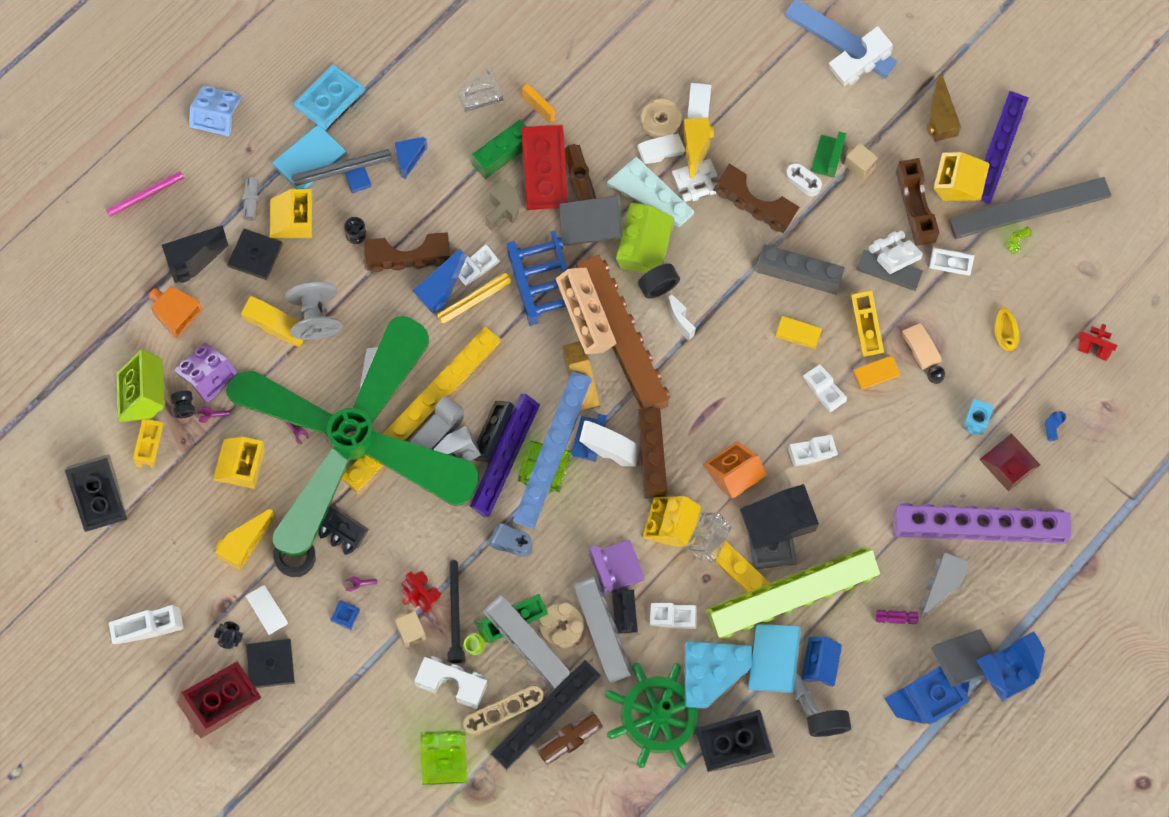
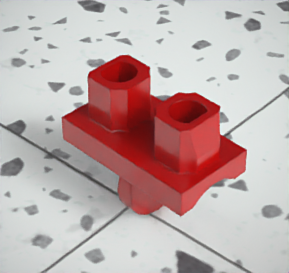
M1101 324L1100 329L1091 327L1090 332L1096 334V337L1082 331L1079 333L1078 339L1080 340L1077 350L1088 354L1092 344L1099 346L1096 357L1107 361L1111 353L1116 351L1118 345L1102 339V337L1110 339L1112 333L1106 332V325Z
M411 571L406 574V579L401 584L404 587L402 592L405 595L402 602L404 605L412 603L415 608L420 606L424 613L427 614L439 600L441 593L436 587H432L427 591L424 585L427 584L428 578L423 571L415 574Z

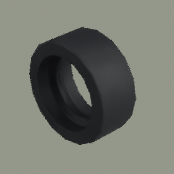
M667 263L646 272L639 279L638 285L647 299H653L672 290L680 282V277L671 263Z
M312 544L310 549L307 550L306 562L299 567L287 566L282 560V552L278 551L275 547L273 558L278 570L284 575L301 577L313 568L316 561V552Z
M846 710L824 711L807 717L809 734L813 737L838 735L852 729L849 712Z

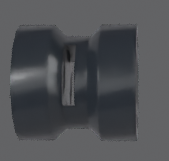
M351 217L345 222L344 229L347 240L352 244L362 243L366 238L364 221L359 217Z
M178 391L171 395L172 404L175 405L173 410L175 418L183 419L195 415L196 411L194 405H192L193 395L191 391Z

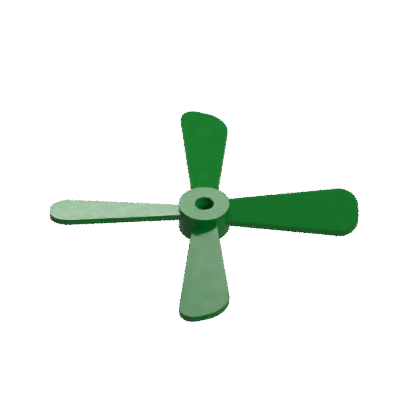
M405 316L395 317L388 323L353 408L342 409L334 415L255 371L240 372L227 385L226 394L233 404L327 435L332 447L327 457L275 529L273 543L278 551L296 556L310 549L349 460L360 459L366 455L452 506L463 505L473 496L478 484V472L470 461L374 432L372 423L429 346L428 332L420 323ZM351 431H356L355 434L351 436L346 435Z

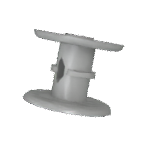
M310 282L294 286L286 292L285 298L288 302L303 306L301 316L304 317V320L296 323L291 328V336L301 340H317L333 336L342 330L343 325L340 320L325 317L327 307L323 303L332 299L337 294V287L327 282Z

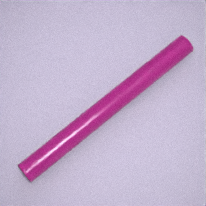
M181 171L106 209L111 217L184 179Z

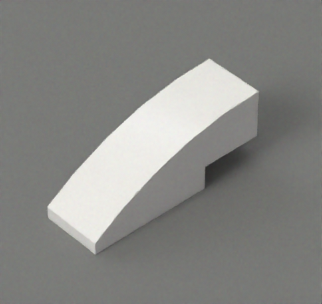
M584 421L580 442L602 458H611L620 466L636 467L640 451L639 445L610 429L590 421Z
M173 605L155 611L146 610L109 622L112 644L143 640L184 629L180 608Z

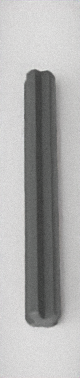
M389 149L293 174L292 181L295 186H299L364 166L369 167L387 162L392 159V155Z

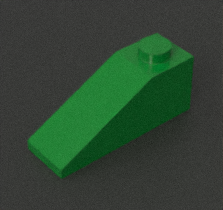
M540 594L512 604V607L528 624L548 614ZM487 616L475 621L476 627L485 642L491 643L503 637V634Z

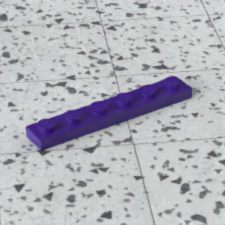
M1012 91L1008 93L984 161L989 163V169L982 198L979 201L991 204L1029 97Z
M527 394L520 395L469 506L483 517H490L540 407V404Z

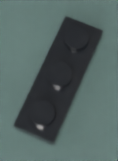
M494 402L477 439L481 456L473 460L490 462L515 407L511 402Z

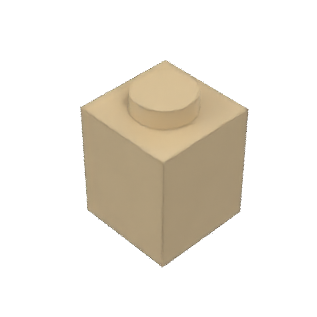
M861 143L855 148L853 146L849 148L844 155L846 157L844 166L861 180L876 167L878 157Z
M406 611L398 615V619H395V624L406 649L426 641L425 632L415 611L412 613Z

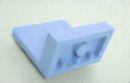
M203 86L190 106L189 127L229 136L232 126V114L240 103L242 95L236 94L233 91H223L211 86Z

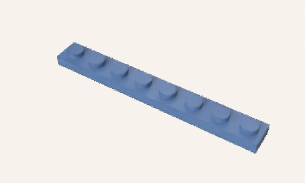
M572 371L516 511L514 523L532 529L535 528L591 386V377Z

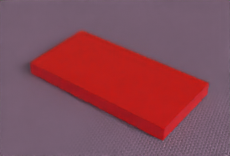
M563 124L521 127L527 210L560 208V204L568 203Z

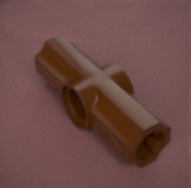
M568 145L565 148V160L570 173L571 184L574 186L578 201L597 199L589 176V168L585 163L580 145ZM581 173L584 175V177L579 178L575 175Z
M591 711L574 724L570 723L561 728L555 734L556 736L539 746L537 751L543 761L549 765L565 753H571L584 743V740L601 730L603 725L596 714Z

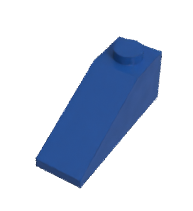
M461 249L413 290L416 296L432 313L442 310L450 298L466 260V256Z

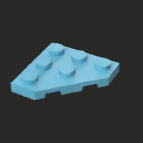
M686 641L685 707L708 708L721 694H724L739 678L745 675L752 667V646Z

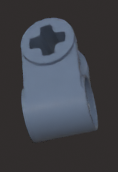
M502 523L496 524L489 542L491 547L520 557H525L532 551V540L528 533ZM523 541L526 542L522 547H519L518 544H522Z

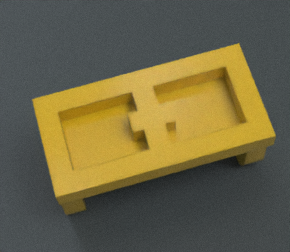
M142 419L133 456L136 467L142 468L143 464H146L151 469L154 468L164 422Z

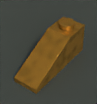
M942 74L938 75L935 83L929 123L927 124L928 133L933 136L934 142L957 137L961 129Z
M581 342L563 345V358L569 378L572 371L592 378L591 386L580 412L600 407L588 354H585Z

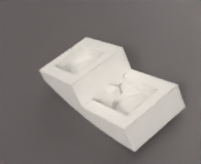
M691 83L687 119L708 118L711 85Z
M679 134L658 137L640 143L637 146L644 164L662 162L665 157L681 156L685 153V148Z
M486 244L473 256L466 257L458 278L466 286L496 266L500 260Z
M671 294L668 298V309L671 318L678 330L689 341L694 337L696 328L685 318L687 308Z
M821 365L803 375L810 389L829 412H832L847 401V397L833 383V378Z
M832 435L815 437L810 441L790 444L787 447L793 467L815 463L838 455Z
M265 585L245 596L269 635L288 624Z
M651 603L650 625L667 628L696 629L697 606Z

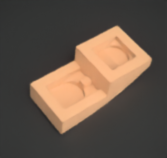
M921 323L902 331V337L912 349L913 357L922 369L941 362V357L932 339Z

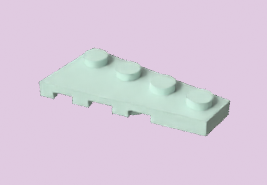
M637 157L607 182L606 186L620 191L623 196L632 198L639 202V204L651 205L674 217L673 224L677 227L683 225L694 215V211Z

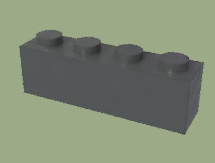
M764 244L756 272L837 295L845 267Z

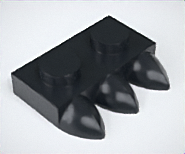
M331 506L319 528V537L322 539L332 533V547L338 546L344 541L343 553L348 555L360 546L369 529L336 506Z

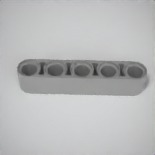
M592 576L574 584L608 680L612 684L631 676L632 669L598 578Z
M499 595L483 610L487 618L553 690L571 674L567 667L504 597Z

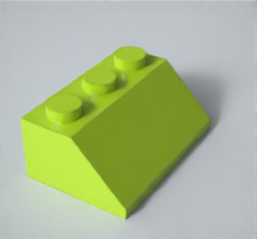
M630 203L622 234L623 238H621L616 257L620 269L646 273L664 264L674 217L651 205Z
M141 349L116 373L117 421L127 422L150 419L163 410L165 406V385L162 358Z

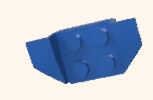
M1033 631L1020 638L1012 646L994 655L990 653L978 659L977 665L1003 702L1035 684L1036 680L1040 677L1045 650L1038 636Z
M940 666L884 699L897 718L930 725L969 702L968 689L970 681L951 687Z

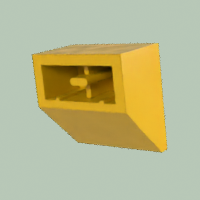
M962 152L942 153L934 190L942 201L981 200L989 163Z
M290 189L270 199V238H312V189Z
M247 437L224 439L213 481L256 489L266 451L264 441Z
M686 496L653 497L643 538L673 547H691L702 506Z

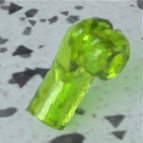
M1026 226L1014 231L1007 242V250H1010L1012 254L1017 253L1021 249V246L1018 244L1019 241L1031 236V229Z

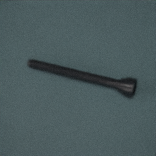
M451 560V647L447 652V662L463 663L465 662V651L460 647L458 561Z

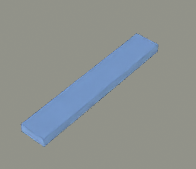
M794 0L785 12L784 16L841 52L846 51L851 58L861 59L866 55L867 51L861 44V38L803 2ZM890 56L883 61L880 59L875 63L876 66L872 71L886 79L897 64V60Z

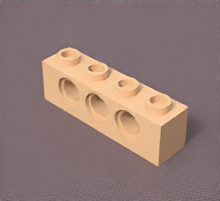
M587 268L567 269L556 278V281L586 355L604 353L617 343Z

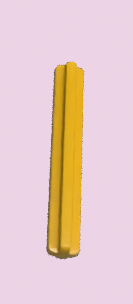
M507 273L499 275L437 313L438 320L442 324L510 284V277Z

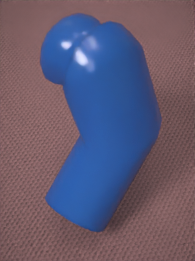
M1063 411L1052 413L1045 421L1048 441L1058 440L1057 428L1066 420V414Z

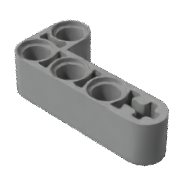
M445 395L436 405L433 417L409 443L433 450L446 435L452 433L464 419V409L449 396Z

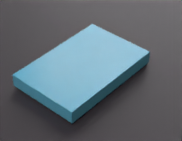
M332 64L293 103V107L326 130L364 91V86Z
M317 125L272 162V164L296 189H306L313 182L295 186L292 181L293 174L337 163L346 155V151L322 127Z
M756 625L749 680L750 690L793 693L801 633L799 626Z

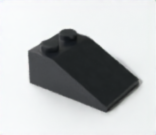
M223 225L162 244L174 283H184L195 277L229 246Z
M109 454L67 466L65 473L84 532L127 520L116 473Z
M804 484L782 490L740 509L754 550L815 532L819 525Z
M760 710L695 729L707 772L753 764L775 757L763 714Z

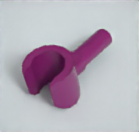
M205 406L198 412V414H204L198 421L205 423L210 417L229 416V411H212L211 408Z
M286 422L296 435L298 444H302V441L298 438L301 434L309 439L307 431L299 430L294 424Z
M355 576L345 580V582L351 581L353 583V587L346 589L348 592L354 591L360 586L377 584V579L360 580Z

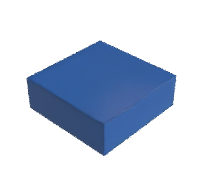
M365 166L345 173L352 193L372 187Z
M340 600L333 613L331 622L351 630L359 615L360 608Z

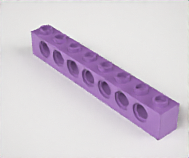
M903 503L897 506L894 511V537L1067 544L1071 539V513L1064 512L1061 509L1044 512L1039 508L1021 511L1020 508L1015 507L1008 510H999L998 507L978 509L976 506L956 508L954 505L934 507L932 504H924L920 507L913 506L910 503ZM917 516L921 518L922 523H915L912 517ZM935 517L941 518V519L943 520L944 524H942V525L937 524V523L934 521V518H935ZM955 519H963L965 521V525L957 524ZM978 519H983V520H985L986 523H987V526H981V525H979L978 522H977V520H978ZM999 520H1005L1009 527L1001 526ZM1021 521H1027L1030 528L1023 527ZM1042 522L1050 523L1052 529L1045 528Z

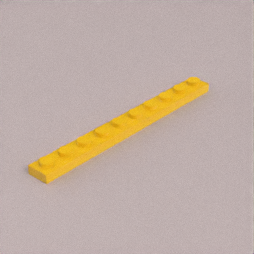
M484 327L383 434L407 442L433 415L438 402L445 395L450 397L501 343V339L487 327ZM366 455L358 459L343 474L341 480L358 493L384 465Z

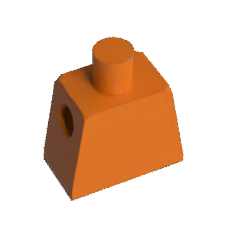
M169 287L164 293L154 288L148 296L154 302L151 307L154 316L174 338H177L202 311L200 301L174 287Z

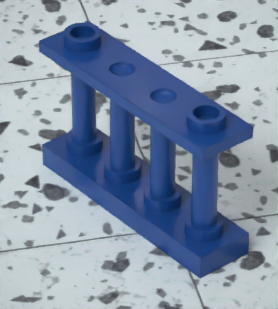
M555 231L551 232V242L521 249L516 247L515 241L507 243V254L529 326L538 324V316H541L540 313L566 307L564 299L541 305L534 304L532 297H535V294L558 289L557 281L536 286L528 285L527 279L531 275L560 268L562 274L567 270L561 251L564 249L561 237L557 238ZM554 250L557 258L555 261L528 268L526 266L523 267L521 263L523 257Z

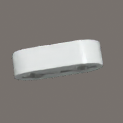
M795 163L788 167L786 179L789 183L808 196L819 194L822 187L819 177L800 164ZM796 171H798L799 176L796 175L795 177H793L792 172L795 173ZM809 184H816L815 187H812L811 189L808 188Z

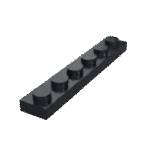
M584 660L491 752V756L507 771L601 677V674Z

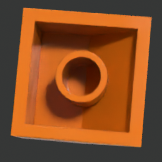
M738 441L703 464L719 488L732 499L741 495L746 489L759 483L762 478L767 476L759 456Z

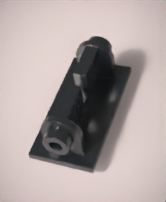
M620 587L619 591H612L617 631L619 634L638 633L634 589L628 590V587Z

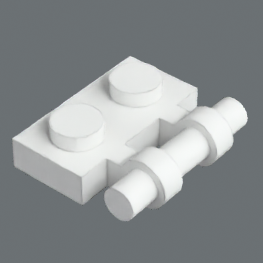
M711 159L702 161L694 179L689 177L688 166L672 171L671 175L678 192L684 190L688 192L681 195L684 202L690 200L694 202L699 200V197L716 194L713 189L717 183L713 184L711 181L717 180L718 176ZM702 184H704V186H705V187L700 188V189H697V190L694 188V187L699 186V185H702Z
M903 231L892 232L888 234L887 238H880L869 246L871 253L878 252L880 254L877 261L889 274L920 260L923 255L910 240L904 243L901 241V239L905 238ZM892 245L894 248L889 250L887 246Z

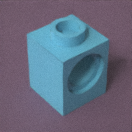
M973 399L963 428L967 429L971 434L983 435L994 405ZM973 416L981 417L982 422L975 421Z

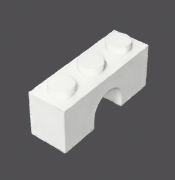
M878 26L861 40V44L867 51L863 58L853 59L844 51L829 63V69L844 87L847 84H854L859 79V75L863 72H870L876 66V62L880 59L883 61L892 54L893 44Z
M433 656L430 659L424 657L414 681L416 687L436 694L442 683L452 681L459 687L456 701L478 710L487 687V680H484V676L472 672V674L463 672L464 669L454 664L451 667L442 664L443 661Z

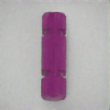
M877 610L875 620L877 623H885L887 621L888 623L905 624V622H908V624H917L919 614L916 611L906 613V611L889 610L886 612L885 610Z

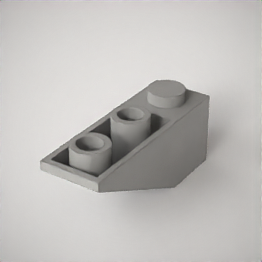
M467 425L446 435L433 449L467 461L481 456L475 437Z
M944 553L942 558H937L933 570L937 571L935 578L930 577L926 588L930 592L927 598L923 597L919 607L920 610H923L921 618L926 617L960 587L969 561L948 553Z

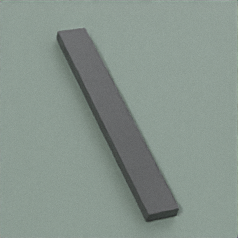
M1105 177L955 216L949 218V224L955 239L1104 200L1111 197V192Z

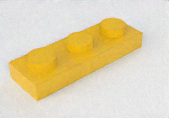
M725 539L709 553V557L746 593L770 584Z

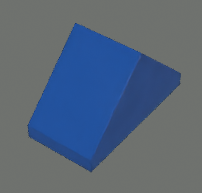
M425 137L395 142V151L402 178H407L426 151L427 139Z

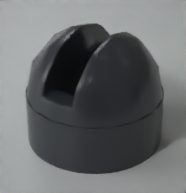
M938 365L931 367L927 375L929 381L934 384L941 383L945 378L944 369ZM940 371V373L933 377V373Z

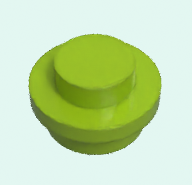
M469 634L464 640V649L470 655H479L485 649V640L480 634Z

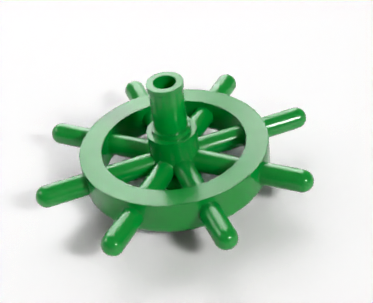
M634 663L632 668L639 682L632 687L627 696L611 690L605 693L607 699L622 705V726L608 731L607 737L614 739L627 734L629 739L642 749L637 761L639 768L645 767L650 752L657 754L672 752L678 767L681 769L685 768L686 761L680 747L690 739L692 734L697 736L695 729L699 727L696 726L698 720L697 708L685 707V687L677 682L681 666L675 663L668 678H646L641 665ZM652 689H664L659 702ZM644 692L650 706L635 701V698ZM672 693L676 697H678V699L681 702L673 704V702L670 700ZM632 709L647 716L633 721ZM685 710L687 721L672 715ZM651 724L647 737H645L638 729ZM668 724L684 730L679 737L674 738ZM659 727L666 742L655 741Z

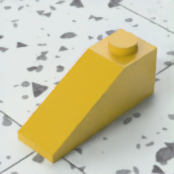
M709 118L684 119L683 135L690 179H694L710 148V138H714V128L710 126Z
M871 288L850 292L863 357L884 353Z
M268 509L228 533L224 539H220L215 547L217 558L240 571L274 520L273 510Z

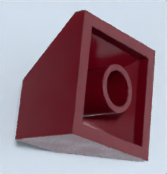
M1012 433L980 458V461L1008 492L1040 466V463Z

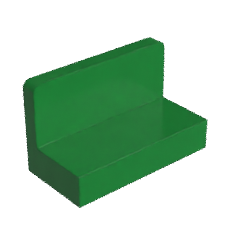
M839 131L837 138L826 135L820 136L811 172L832 178L835 177L847 133Z

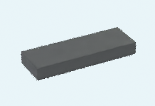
M863 250L856 269L857 271L916 291L923 270L908 265L889 274L877 261L878 254Z

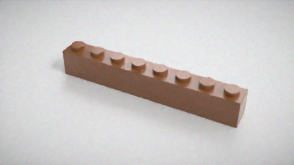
M600 254L576 263V268H587L617 343L612 346V349L640 408H660L661 410L668 407L669 391L660 382L662 378L657 368L654 369L651 363L653 362L649 350L645 351L643 347V337L640 332H636L634 328L635 320L632 314H628L625 309L627 307L626 301L617 292L618 285L616 280L611 278L608 273L610 272L606 260L602 261Z

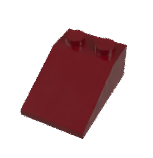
M237 661L181 692L177 703L199 737L203 738L225 725L262 697Z

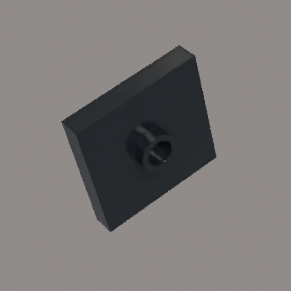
M243 228L227 265L229 268L267 280L283 243L282 241Z
M291 639L246 644L249 679L255 688L295 684Z

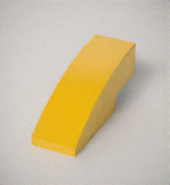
M253 296L249 297L241 312L243 320L262 328V331L299 348L301 347L304 340L296 339L290 333L291 328L299 321Z

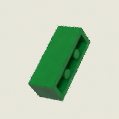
M521 119L472 154V165L484 179L491 176L523 152L521 127L527 126Z

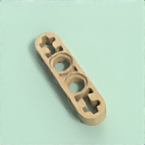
M530 686L468 715L463 722L465 733L469 736H478L537 708L543 702V691L537 686ZM531 692L539 694L537 702L531 699L526 701L527 707H524L521 696H524V700L530 697ZM510 701H517L520 704V709L517 712L508 710L507 705ZM491 710H496L500 714V718L495 722L487 718V714ZM480 715H483L487 726L484 727L482 722L477 725V730L475 731L472 728H467L470 725L469 721L473 720L474 723L481 721Z

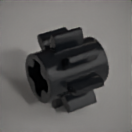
M227 621L224 625L219 624L214 637L218 638L217 643L220 647L231 649L233 646L238 647L244 633L239 632L240 627L237 623Z

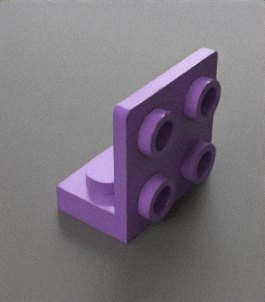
M207 343L198 347L192 355L181 362L174 370L177 375L195 388L206 403L213 399L238 374L229 360Z
M630 540L601 550L598 545L590 547L589 556L604 594L618 590L620 587H627L644 581L645 576Z

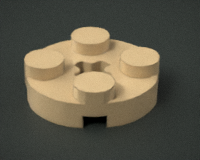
M653 100V103H650L648 106L646 105L642 110L641 125L646 135L653 138L676 134L681 127V111L670 100ZM660 115H663L664 119L667 121L660 123L658 122V120H656V118H659Z
M569 603L555 604L547 608L548 614L540 618V632L543 639L549 645L561 648H568L576 644L581 638L584 627L581 613ZM558 621L567 623L566 630L563 631L561 628H556Z

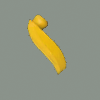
M1002 307L995 319L994 333L1002 349L1013 351L1019 344V327L1011 311L1006 307Z

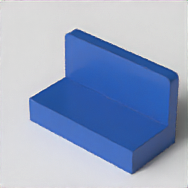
M598 414L597 419L581 416L571 454L573 457L596 462L598 454L579 440L584 421H590L605 427L607 415Z
M826 636L809 637L801 680L806 682H822L830 687L835 686L842 645Z

